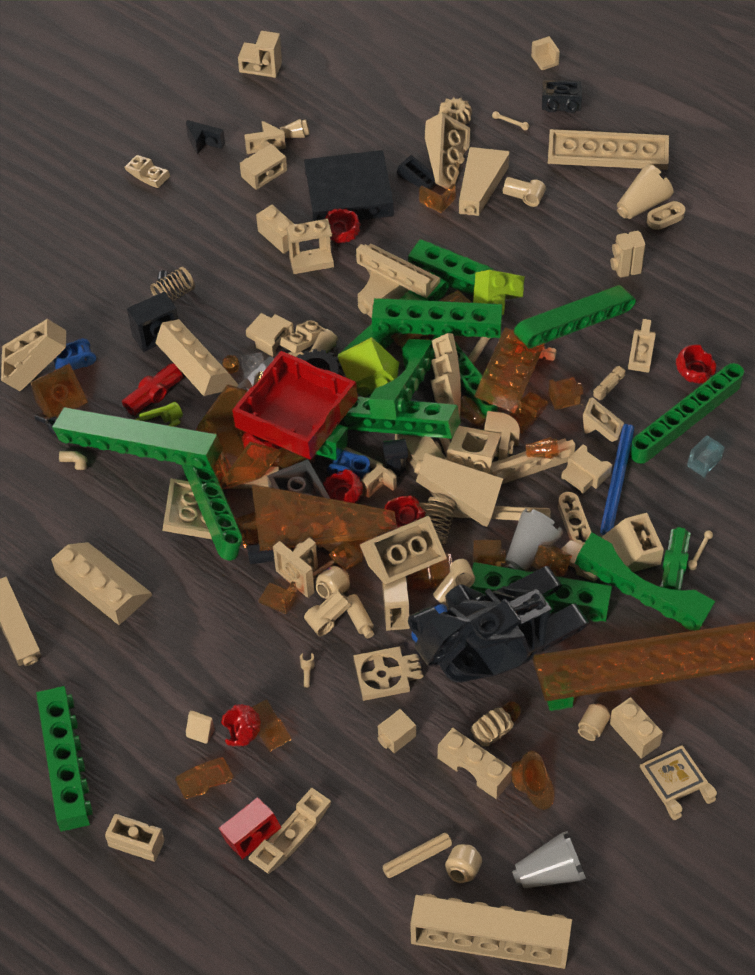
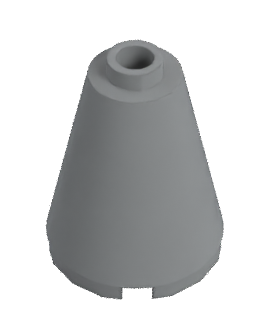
M528 508L524 509L505 559L507 568L527 571L561 538L563 534L562 529L559 527L557 530L553 526L555 522L543 513L533 509L529 513Z
M568 831L560 833L515 864L516 870L512 871L517 886L522 884L524 889L586 879Z

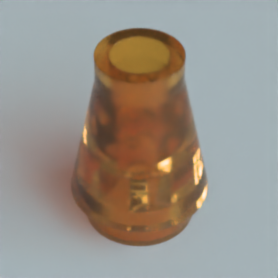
M467 396L461 398L460 416L480 427L486 421V417L472 398Z
M549 437L526 444L527 457L547 459L558 457L557 438L552 439Z

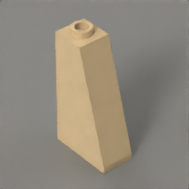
M469 148L459 198V214L480 215L509 167V151Z
M426 453L423 461L418 459L414 471L418 473L417 483L440 498L454 502L457 509L483 526H488L503 478Z
M406 576L386 585L382 582L386 631L410 629L408 624L409 599Z
M7 577L1 578L0 626L18 665H32L38 661L37 658L41 657L40 650Z

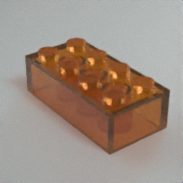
M505 327L474 397L515 414L545 344L527 348L514 334V330Z

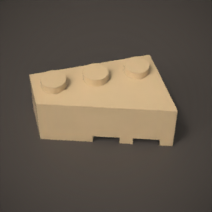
M46 319L3 345L1 381L21 391L66 348V330Z

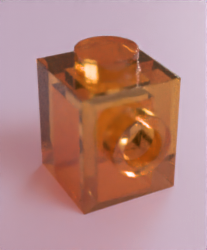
M539 544L531 566L538 570L549 566L555 576H564L572 555L556 546Z

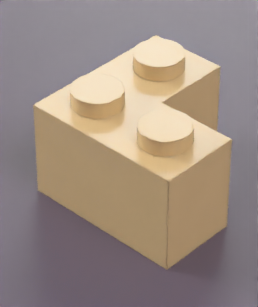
M261 31L256 44L244 42L238 56L239 72L276 78L282 64L280 33Z

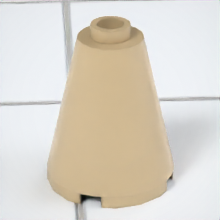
M650 164L643 167L617 203V212L621 217L631 219L668 200L673 195L674 191L667 177L663 179L659 175L661 171Z

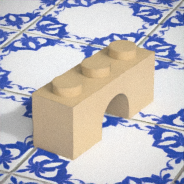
M452 728L438 744L439 760L455 771H458L461 767L468 770L475 777L477 786L495 799L510 784L512 768L456 729Z

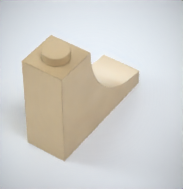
M367 269L370 278L366 286L358 293V308L362 313L372 318L374 298L400 299L409 289Z

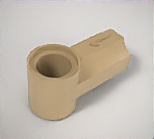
M511 177L506 178L503 187V194L523 199L524 203L531 207L539 205L546 191L545 184L539 180H531L529 183Z
M457 559L450 565V573L433 593L434 597L441 604L447 606L445 596L454 587L460 584L471 587L474 584L475 576L469 562L464 559Z
M337 589L321 605L311 607L305 613L304 619L318 636H324L333 629L334 621L352 604Z

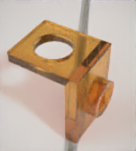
M454 184L442 196L424 186L419 188V201L440 213L456 198V185Z
M292 581L287 590L269 583L259 598V603L287 614L297 598L296 582Z

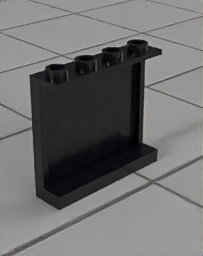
M383 150L304 159L313 221L325 219L328 212L333 209L353 211L359 220L394 216L393 198Z

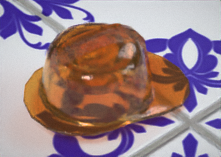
M535 751L527 752L522 760L512 763V782L518 791L528 795L532 804L542 810L549 809L554 801L552 782L542 757Z

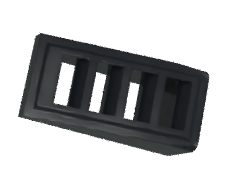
M410 155L398 166L396 173L400 177L426 192H429L437 185L433 172L413 155ZM431 180L432 182L428 185L426 182Z

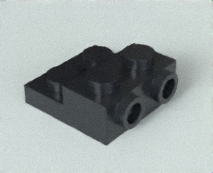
M542 81V110L547 112H556L558 110L568 113L581 111V81Z

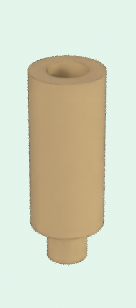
M358 595L348 596L347 598L352 605L347 609V612L358 633L364 634L367 639L371 638L374 635L372 631L374 625Z

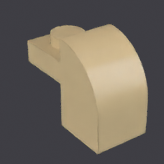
M487 411L484 430L501 433L498 460L507 458L508 454H513L514 445L519 446V425L508 414Z

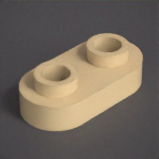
M673 201L655 208L648 213L647 224L652 229L660 230L677 223L684 218L685 207L682 203Z

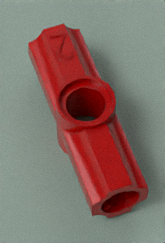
M173 363L166 366L153 377L150 375L144 377L139 383L138 389L122 400V405L130 415H136L151 402L159 403L166 396L167 390L183 379L182 373Z

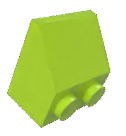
M372 337L338 354V359L346 378L356 381L357 393L362 397L372 394L375 388L383 386L398 377L399 362Z

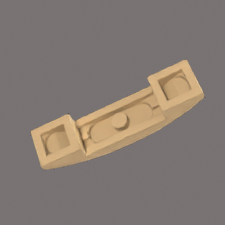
M311 788L296 804V810L281 826L282 828L268 841L264 840L249 856V860L268 874L274 871L309 836L331 805V800Z

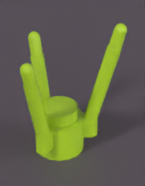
M173 402L167 406L141 413L139 415L140 418L135 420L146 421L161 415L165 423L170 422L168 426L175 427L180 424L179 419L183 417V413L178 403Z

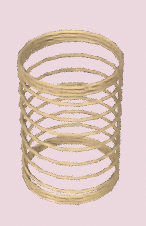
M180 267L178 270H175V273L171 272V275H169L172 277V273L175 274L178 280L179 277L176 275V271L179 273L182 282L187 287V289L183 287V291L184 289L187 290L186 293L195 289L194 280L186 268ZM181 270H183V272L188 277L191 287L187 284L184 277L182 276ZM167 275V277H164V278H167V279H168V281H169L171 287L174 289V291H175V293H176V296L171 292V290H170L168 284L165 282V279H164L163 281H164L166 287L168 288V290H169V291L171 292V294H172V298H171V299H172V302H173V300H176L177 298H180V296L177 297V294H179V293L175 290L173 284L171 283V281L169 280L168 275ZM172 277V280H173V282L175 283V285L177 286V288L179 289V292H180V291L183 292V291L179 288V286H178L177 282L175 281V279ZM156 281V284L153 283L150 286L153 296L157 295L154 286L159 290L160 293L163 292L162 289L157 285V282L159 281ZM161 284L163 290H164V291L166 292V294L168 295L166 289H165L164 286Z
M430 497L428 499V502L431 503L428 505L438 506L447 510L426 509L429 512L425 514L426 517L427 515L438 517H451L454 515V513L449 515L442 512L454 511L456 507L454 502L439 497ZM434 501L442 502V503H445V504H447V505L439 504V503H436V502H434ZM428 510L438 511V512L444 513V514H446V515H440V514L432 513V512H430V511H428ZM432 518V519H431V520H434V521H437V522H440V523H443V522H441V521H449V522H450V520H448V519H446V520L436 519V518ZM450 522V524H448V525H447L446 523L436 524V525H434V526H437V527H440V526H438V525L448 526L449 529H450V526H449V525H451L452 523ZM440 527V528H442V529L434 528V529H436L435 531H437V530H446V531L448 532L447 534H449V531H448L449 529H445V528H443V527ZM437 533L440 543L446 544L447 534Z

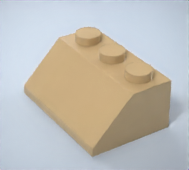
M429 516L360 544L368 566L385 585L447 559Z

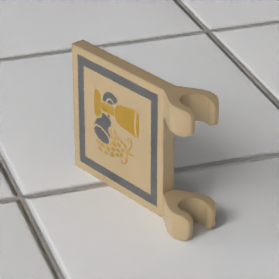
M683 745L640 764V769L666 806L672 820L682 817V807L676 800L700 789L707 804L716 801L717 791L705 779Z

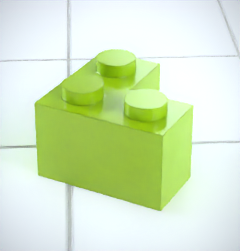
M494 270L476 272L473 303L502 304V315H504L505 299L511 300L523 297L525 276Z

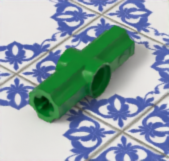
M677 527L676 529H671L668 550L665 551L662 568L664 572L661 587L671 590H681L683 574L686 572L689 554L687 551L691 534L685 528Z

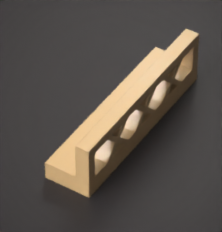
M371 243L368 247L360 244L356 249L357 264L424 298H427L440 283L439 277Z
M564 438L492 462L490 474L503 478L502 484L566 463L568 458L575 452V443L573 439L566 441Z

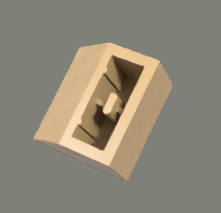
M647 513L625 518L602 536L603 539L612 543L617 555L632 572L661 565L664 549Z

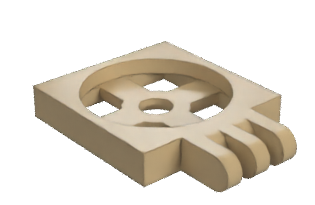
M400 646L353 655L363 701L410 692L408 681L421 679L424 676L423 671L420 670L422 667L420 662H418V654L402 656ZM392 657L398 662L399 666L388 668L384 665L383 658ZM374 661L375 668L373 671L362 673L361 669L364 663ZM381 670L386 672V676L383 678L377 676V673ZM401 676L399 682L390 688L388 681L392 677ZM375 681L379 684L380 689H374L368 686L366 682Z

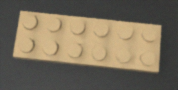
M550 129L548 164L641 169L650 164L658 169L668 170L669 135Z

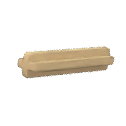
M443 833L383 865L385 875L388 878H392L447 849L452 845L451 838L447 833Z

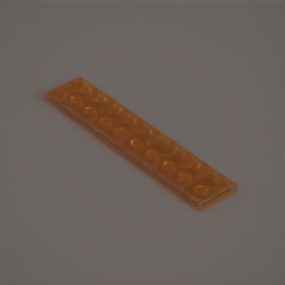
M755 622L534 655L533 663L545 701L755 669Z

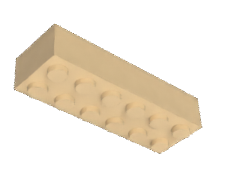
M432 894L416 895L411 919V944L565 969L572 919H567L559 914L552 916L541 915L534 910H527L525 912L515 911L508 906L490 907L483 902L465 903L457 898L439 899Z

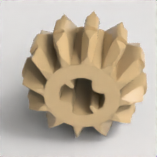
M453 96L452 100L446 99L445 102L441 103L439 114L443 112L464 125L470 123L472 109L468 101H463L462 97L455 99Z
M495 708L478 719L473 724L471 732L481 746H489L506 735L514 723L510 715L503 708Z

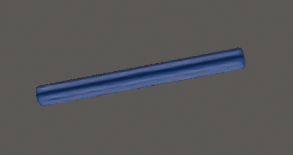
M624 424L622 427L600 533L602 535H605L614 528L634 434L633 425Z

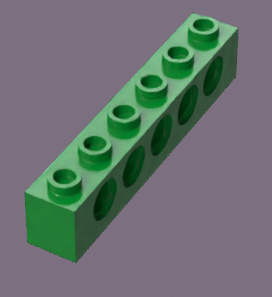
M374 298L372 332L445 335L452 333L453 336L501 338L502 304Z
M358 397V400L338 425L348 427V430L452 439L461 421L457 405L408 401L404 412H401L397 420L371 419L369 398Z
M474 562L472 571L475 576V582L470 588L483 594L488 589L493 592L533 572ZM557 577L562 587L551 596L545 598L552 608L550 613H557L576 603L587 619L595 622H606L612 586Z
M65 686L36 692L56 820L60 832L90 825L89 816L93 815L90 800L86 801L85 794L89 793L87 779H82L81 772L85 771L83 757H78V751L82 750L79 736H75L74 730L78 729L76 715H71L70 709L75 708L72 694L67 695ZM58 713H63L62 715H60V716H58V717H54V715H56V714H58ZM61 734H66L62 738H57ZM64 755H70L66 759H61ZM73 776L71 780L64 781L65 778ZM72 798H77L75 802L67 803L68 800Z

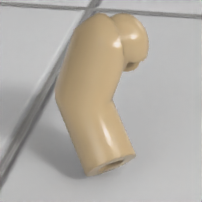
M77 451L59 452L60 462H75L76 470H86L87 457Z

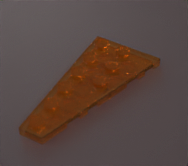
M252 484L260 551L273 550V546L279 541L286 547L291 548L296 547L301 542L303 543L308 538H311L318 545L372 539L397 529L395 512L391 510Z

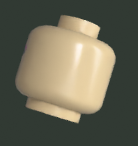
M338 566L327 568L316 578V590L325 599L337 589L344 594L350 587L348 573Z
M457 845L452 849L445 863L446 871L455 882H470L475 878L482 864V857L476 848L471 845Z

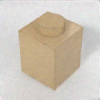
M401 709L378 725V740L380 744L386 749L389 748L393 753H396L416 737V725Z

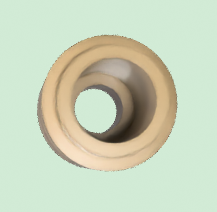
M598 703L589 705L578 724V733L589 741H595L596 738L600 737L611 717L608 709Z

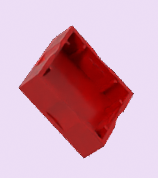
M280 351L265 369L260 380L247 391L233 408L235 427L311 460L358 400L356 381L329 370L317 368L305 360Z

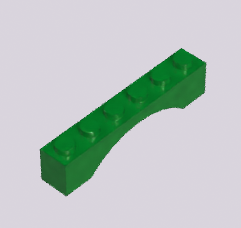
M408 339L402 348L405 371L393 381L375 388L369 397L371 419L397 420L401 412H404L408 401H411L413 393L417 391L420 382L424 380L425 374L430 370L431 360L436 359L432 340Z
M592 532L579 551L574 563L583 571L596 575L601 581L612 584L624 594L635 597L645 606L660 611L665 617L672 618L681 623L686 629L697 633L715 603L714 600L696 590H671L643 580L623 563L612 543Z

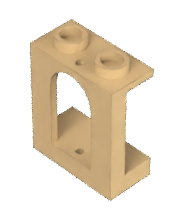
M328 219L287 226L289 257L293 274L334 267L330 245L332 233ZM319 238L318 249L300 252L299 242Z
M459 426L449 445L447 460L490 474L494 456L498 457L501 433Z

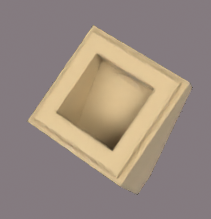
M190 711L186 736L207 744L215 730L212 717Z

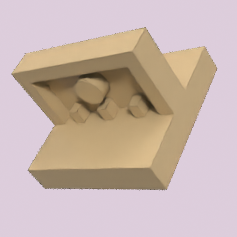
M308 538L303 543H299L293 552L282 542L276 543L273 546L276 572L309 598L315 593L313 572L318 568L316 543L311 538Z

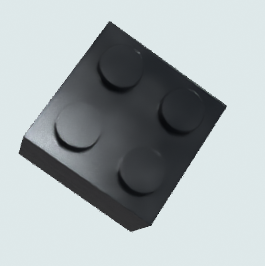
M165 291L127 308L132 336L143 352L158 346L155 342L163 322L178 320L177 309Z

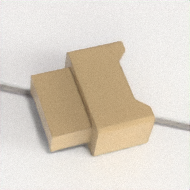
M261 313L246 329V337L255 341L256 348L272 357L276 355V348L280 345L281 337L294 333L293 323L276 314L270 318Z
M583 444L568 458V465L562 472L561 479H565L583 494L591 486L597 489L611 475L612 464L608 461L601 462L587 452V446Z

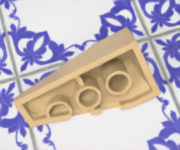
M442 112L426 120L425 141L436 184L451 191L459 175L458 168L465 159L463 157L464 152L468 150L470 145V128Z

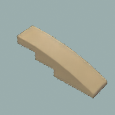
M447 333L432 340L436 359L431 360L436 379L431 380L436 403L457 405L460 416L461 384L458 355L454 336L452 333Z

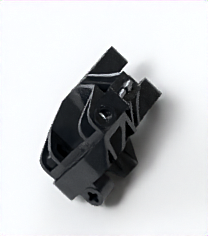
M545 566L493 592L488 589L485 591V594L460 584L451 589L445 596L447 612L439 614L434 607L428 606L408 617L409 627L418 638L414 647L423 660L430 667L440 665L445 675L456 683L496 676L518 668L534 659L535 656L581 632L590 622L576 603L550 616L552 608L545 598L557 592L562 587V584L549 566Z

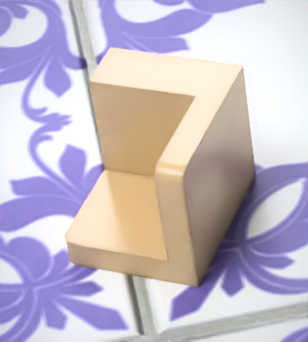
M550 36L532 42L531 56L541 70L559 65L560 51Z

